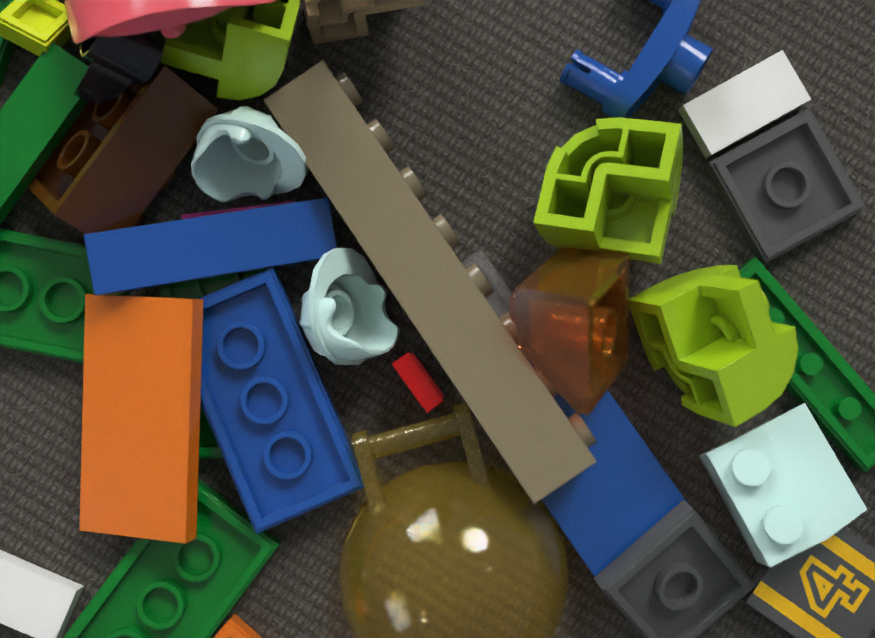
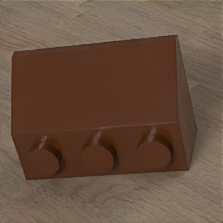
M159 63L155 72L145 84L140 85L133 82L123 93L107 102H89L28 188L53 215L84 234L140 226L143 220V212L158 193H162L172 184L177 174V166L190 148L197 146L196 136L207 118L215 116L219 109L169 68Z

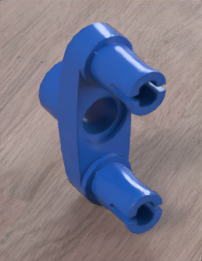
M648 0L663 8V17L629 72L624 70L619 74L577 49L570 58V61L573 63L566 64L559 82L603 105L601 111L612 118H630L651 96L660 83L686 96L714 49L688 35L701 0Z

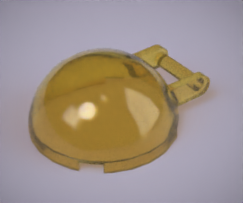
M467 403L453 406L454 413L369 436L367 430L352 434L353 447L368 499L361 505L345 534L339 569L343 610L354 637L553 638L565 610L569 574L564 540L555 519L541 500L534 504L517 479L499 468L484 465ZM461 436L468 462L424 465L400 475L383 485L376 459Z

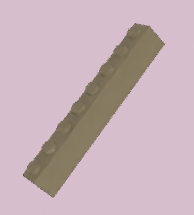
M322 60L264 99V102L284 132L300 146L306 156V165L532 502L535 504L596 463V459L589 451V448L597 443L595 437L577 412L568 418L565 416L554 399L555 396L562 392L560 386L543 362L532 367L519 347L527 343L528 340L509 312L501 317H498L486 300V297L494 293L489 282L475 263L464 268L452 249L461 244L458 237L442 214L432 220L419 202L428 196L425 189L409 166L400 172L397 170L387 155L395 149L394 144L377 119L368 124L365 123L355 108L363 100L345 72L334 77Z

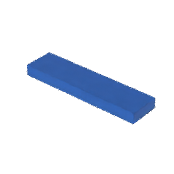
M328 198L84 234L95 296L318 261L323 254L337 248Z

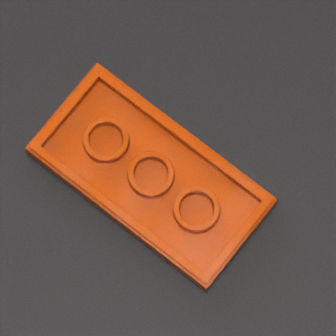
M85 294L79 531L183 544L196 539L204 299L113 294L95 296L94 294Z

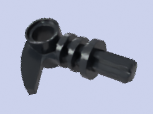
M155 30L119 37L95 36L83 41L80 47V55L92 61L74 95L90 103H103L123 93L133 82L140 85L145 84L151 78L160 62L165 46V36Z

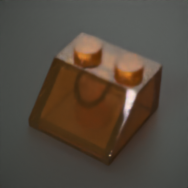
M561 247L516 287L511 297L510 318L513 323H516L517 347L568 404L580 414L589 415L628 363L630 254Z

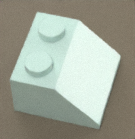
M805 403L699 455L701 462L755 560L767 567H772L827 540L867 510Z

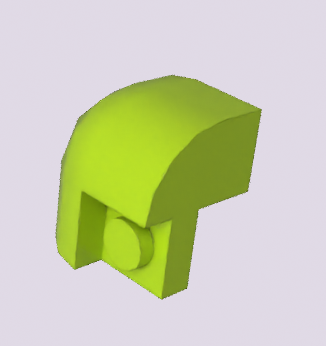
M276 0L271 3L234 6L211 17L186 24L185 31L176 38L165 37V46L159 63L183 69L190 73L218 79L217 98L243 100L261 96L276 86L284 70L296 25L300 0Z
M622 117L596 119L597 125L575 134L561 148L555 147L546 167L533 224L547 243L562 251L583 258L606 262V257L611 256L661 264L671 217L675 216L683 161L682 125L680 123Z
M717 265L679 274L627 299L643 348L653 370L665 368L674 383L685 393V395L681 396L682 405L696 414L737 427L764 411L779 398L794 373L798 353L796 327L771 322L769 302L761 290L759 280L741 278L737 265Z

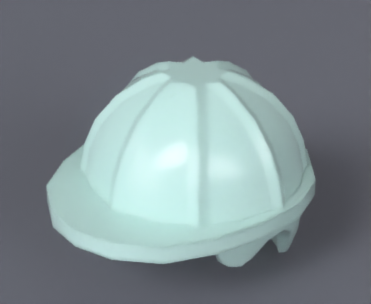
M241 106L226 113L207 118L196 136L197 146L191 163L192 176L201 191L222 203L250 195L259 196L262 200H266L271 195L289 192L301 186L308 172V166L305 163L306 156L298 143L284 132L272 114L263 113L249 106Z
M334 248L323 254L313 269L310 289L303 294L301 318L299 321L313 350L320 355L326 356L335 365H360L366 359L382 355L392 349L400 334L399 327L389 319L386 313L385 300L387 290L384 286L377 284L375 275L365 257L352 248Z

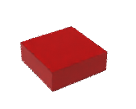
M407 352L392 363V366L426 413L444 401V393L415 353Z

